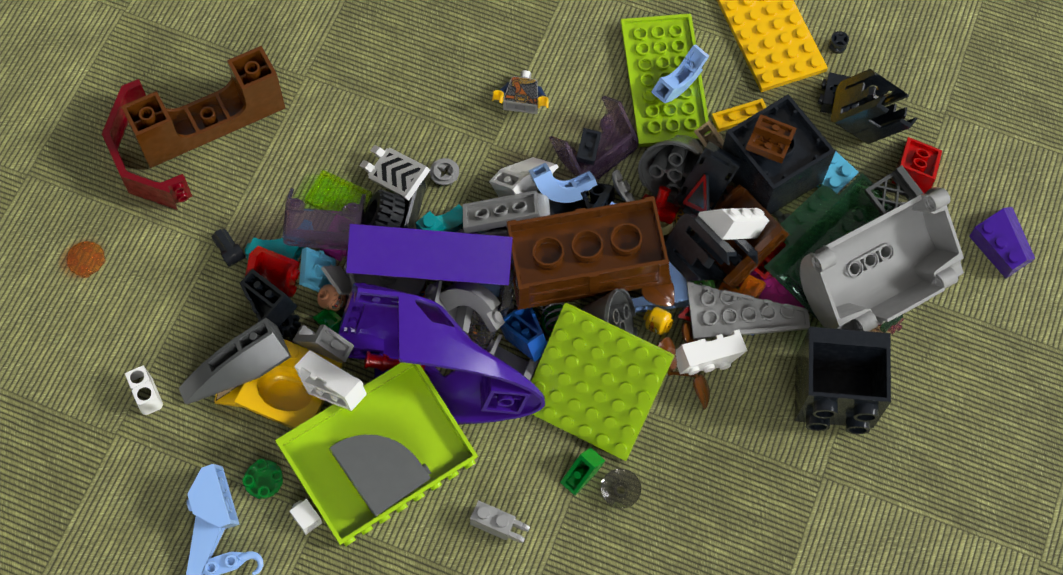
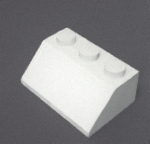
M759 208L717 209L699 212L698 214L722 240L758 238L769 222V219Z

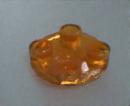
M85 241L74 245L70 249L66 261L71 272L83 278H88L105 264L106 258L100 245L95 242Z

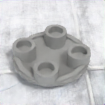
M618 169L613 171V184L618 195L625 202L635 201L632 193H629L631 187L627 180L622 181L623 177Z

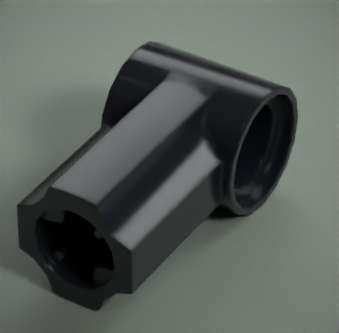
M219 229L211 236L228 267L246 258L237 243L235 244L226 229Z

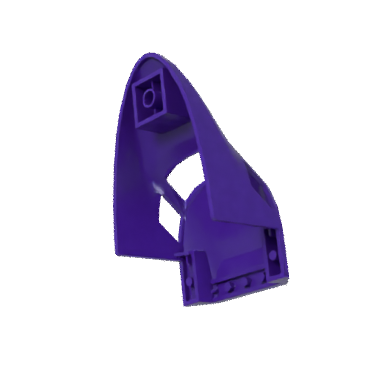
M366 283L353 284L338 331L340 336L354 345L348 358L365 359L366 352L370 351L371 354L376 355L387 354L389 358L398 359L403 363L425 365L424 372L430 378L431 383L457 424L488 423L521 418L534 414L545 406L543 393L529 379L474 343L440 304L417 295ZM436 367L452 369L454 371L443 376ZM374 368V379L389 370L387 369L382 372L380 369Z

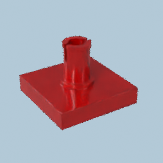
M660 186L657 197H654L659 220L672 224L680 207H675V204L667 202L671 189ZM645 194L642 199L651 197V195Z

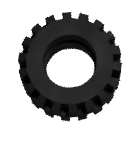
M381 189L378 190L369 201L363 225L400 228L405 211L403 197Z

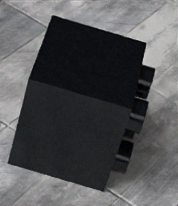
M789 94L726 132L722 147L723 150L742 160L740 167L732 178L736 186L740 184L747 189L770 214H773L823 183L835 154L834 148ZM760 114L797 128L782 164L745 150Z
M809 327L796 354L795 422H806V428L812 431L828 430L831 424L846 426V432L851 434L869 433L870 428H874L891 403V333Z

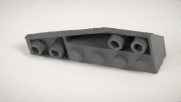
M265 318L216 351L179 387L184 403L188 405L258 379L289 359L291 355L278 326Z

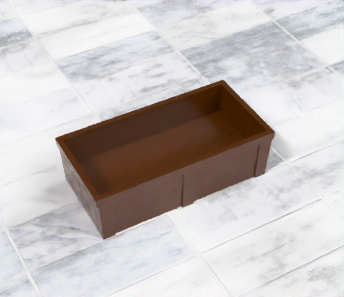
M654 196L589 209L581 208L572 212L506 221V236L513 237L510 271L517 310L606 295L615 289L630 291L671 283L669 260Z

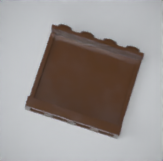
M740 184L731 190L730 195L724 201H721L715 210L759 208L764 212L769 222L758 238L745 239L757 251L758 264L732 239L725 241L743 257V260L737 266L730 260V265H727L725 261L722 265L716 260L714 261L727 274L723 279L724 282L734 289L790 235L755 197ZM694 230L691 231V236L695 234Z

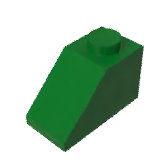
M589 448L579 455L560 483L575 496L596 475L606 460L592 448Z

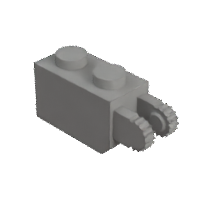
M479 500L470 517V525L503 540L510 538L523 543L524 537L512 532V529L516 527L526 532L530 529L529 525L516 520L515 516Z

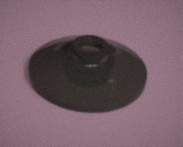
M615 469L603 478L601 494L604 500L612 507L628 508L638 501L641 494V483L633 472L626 469ZM618 488H623V489H624V493H622V494L618 493V492H617V489H618Z

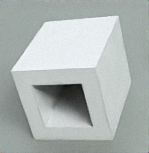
M307 499L304 501L300 500L292 506L290 513L305 535L322 524L320 516Z

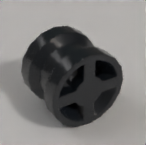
M842 31L834 32L829 42V49L836 54L843 53L848 45L849 36Z

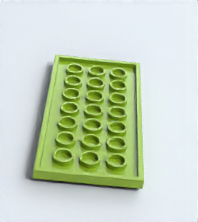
M691 14L621 19L620 24L638 147H649L674 138L676 135H686L699 139L694 131L709 121L701 73L680 96L668 103H663L651 92L659 79L671 74L681 64L692 46L696 45Z

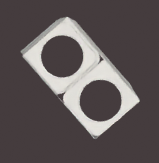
M143 365L125 373L130 388H133L131 391L141 413L148 415L160 410L163 402L153 378ZM144 376L142 382L137 384L132 382ZM147 387L151 390V397L148 400H140L137 397L138 390Z

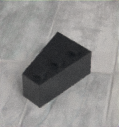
M254 269L240 282L242 290L258 318V322L267 318L279 328L298 307L284 292Z

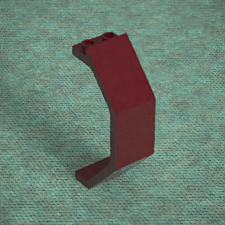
M137 79L121 86L102 131V136L128 193L177 209L176 203L185 202L190 197H193L183 174L163 182L146 179L128 172L118 152L128 125L121 106L146 96L140 80Z

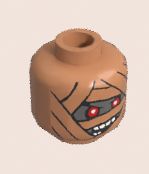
M327 284L318 292L317 301L320 307L335 312L345 305L346 295H339L333 285Z

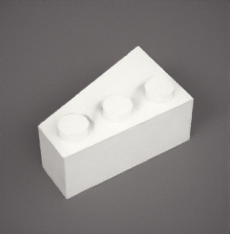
M740 330L733 331L727 337H723L722 334L716 335V340L712 341L701 339L686 343L676 349L677 367L680 374L688 373L689 375H694L703 370L705 373L711 372L716 368L724 370L731 367L732 362L747 352V348Z
M311 350L294 366L307 393L350 411L366 396L363 382L360 379L350 375Z

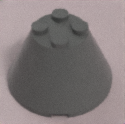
M676 135L674 138L650 146L643 153L639 161L638 173L642 185L646 186L652 193L651 196L657 197L659 187L665 186L671 189L667 202L673 203L704 151L702 142L691 136ZM704 157L701 158V160H700V161H701V164H703V162H704V160H705L706 158H704ZM684 186L683 188L684 194L688 189L686 186Z
M615 289L581 308V310L637 336V327H634L633 316H636L635 307L629 293L625 289Z

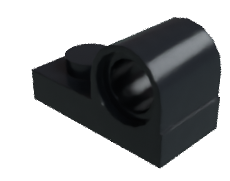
M583 128L576 162L594 166L602 132Z
M597 183L596 186L589 190L590 201L593 204L591 208L610 205L611 201L614 202L615 200L613 185Z

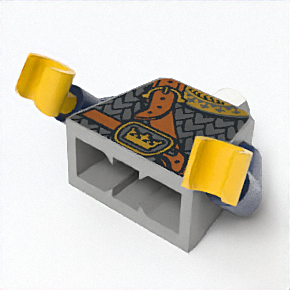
M527 70L521 71L520 77H512L510 82H506L499 90L493 91L492 101L499 100L501 104L503 102V110L537 114L540 106L548 108L549 99L546 97L542 87L537 85L536 79H531V72Z

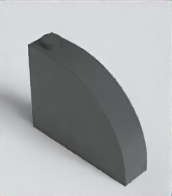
M357 435L339 441L329 448L375 517L431 479L429 476L431 472L425 463L421 465L409 449L399 442L384 436Z

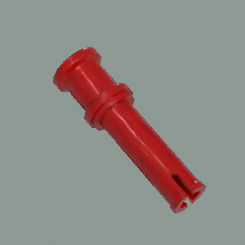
M367 351L364 368H377L384 372L402 362L398 359L389 358L387 354L376 355Z

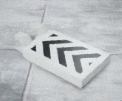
M374 145L370 151L376 154L375 156L379 160L375 165L363 160L360 167L369 173L368 178L371 181L409 201L430 169L392 148H386L384 151L382 148Z

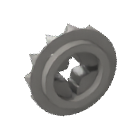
M447 158L435 161L430 167L431 180L433 179L436 185L441 184L443 187L448 184L452 185L459 176L458 165L453 160ZM448 169L449 175L445 174L441 177V171H446Z

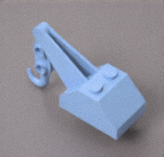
M211 464L202 467L187 494L189 498L187 500L188 509L196 517L186 575H222L238 569L250 559L256 560L258 564L252 575L258 574L262 570L263 559L257 552H228L211 558L225 528H231L240 524L223 466Z

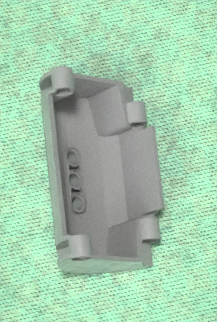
M934 187L925 194L922 193L819 248L815 253L806 255L802 259L800 278L803 291L813 313L824 328L871 331L878 325L889 322L921 305L958 282V276L964 273L961 266V260L964 256L947 208V204L951 201L950 196L944 188Z

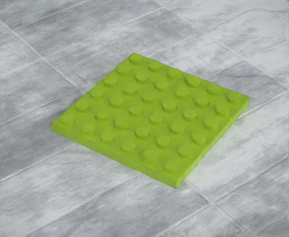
M565 303L531 381L543 393L545 398V406L532 415L627 461L675 355L573 305Z

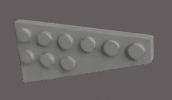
M688 281L686 283L693 340L716 338V335L720 334L723 337H727L735 330H740L741 335L808 330L810 327L808 309L780 304L767 299L754 298V296L732 291L714 289L710 286H701Z

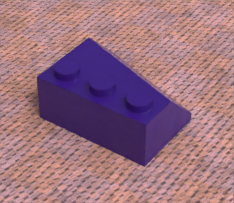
M1013 207L1001 209L977 225L969 236L1005 279L1035 260V256Z

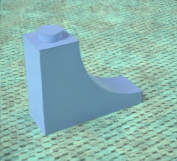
M670 262V276L674 285V305H655L641 296L632 299L636 313L646 312L654 307H659L663 310L688 307L686 278Z

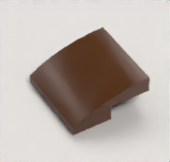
M760 114L745 150L782 164L797 128Z

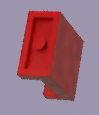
M257 246L249 253L246 275L254 269L290 298L295 295L297 290L295 283L300 275V270H298L300 262Z

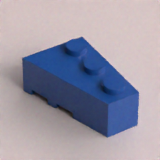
M516 309L503 318L505 323L500 327L505 339L534 362L541 359L547 346V341L533 309Z

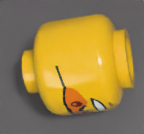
M659 307L647 310L643 318L646 329L658 335L668 333L674 322L671 313Z

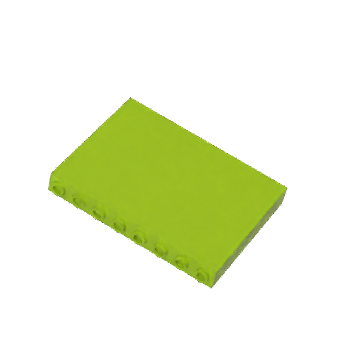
M403 362L363 386L366 396L352 411L333 404L275 440L281 453L339 546L343 543L345 547L356 540L354 536L362 533V535L367 534L373 530L372 525L379 521L382 524L390 519V513L395 510L397 513L408 507L406 503L412 499L414 502H417L425 496L423 492L431 489L434 491L442 485L441 481L445 478L451 480L459 475L458 470L462 467H465L467 470L476 464L477 453L420 364ZM357 435L384 436L399 442L409 449L421 465L425 463L431 472L429 474L431 479L375 517L329 448L339 441Z

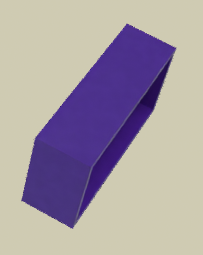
M349 224L346 273L509 285L513 237Z

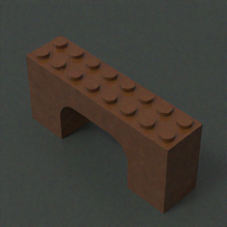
M262 46L227 60L231 79L225 87L182 107L174 109L165 108L157 91L121 106L150 168L285 109L277 73Z

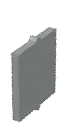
M323 266L321 270L333 287L336 288L338 294L349 296L352 286L341 266Z

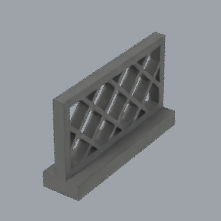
M902 165L864 190V193L881 215L887 213L884 209V204L893 205L894 208L904 204L898 202L899 195H904L908 199L907 201L923 193ZM892 178L895 182L896 189L887 187L889 179ZM874 189L882 190V198L875 197L871 191ZM886 191L895 193L894 201L885 199Z

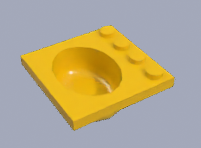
M284 339L291 357L260 378L244 383L234 402L240 407L294 429L317 415L325 400L307 393L294 367L309 349ZM314 352L340 369L342 368V363Z

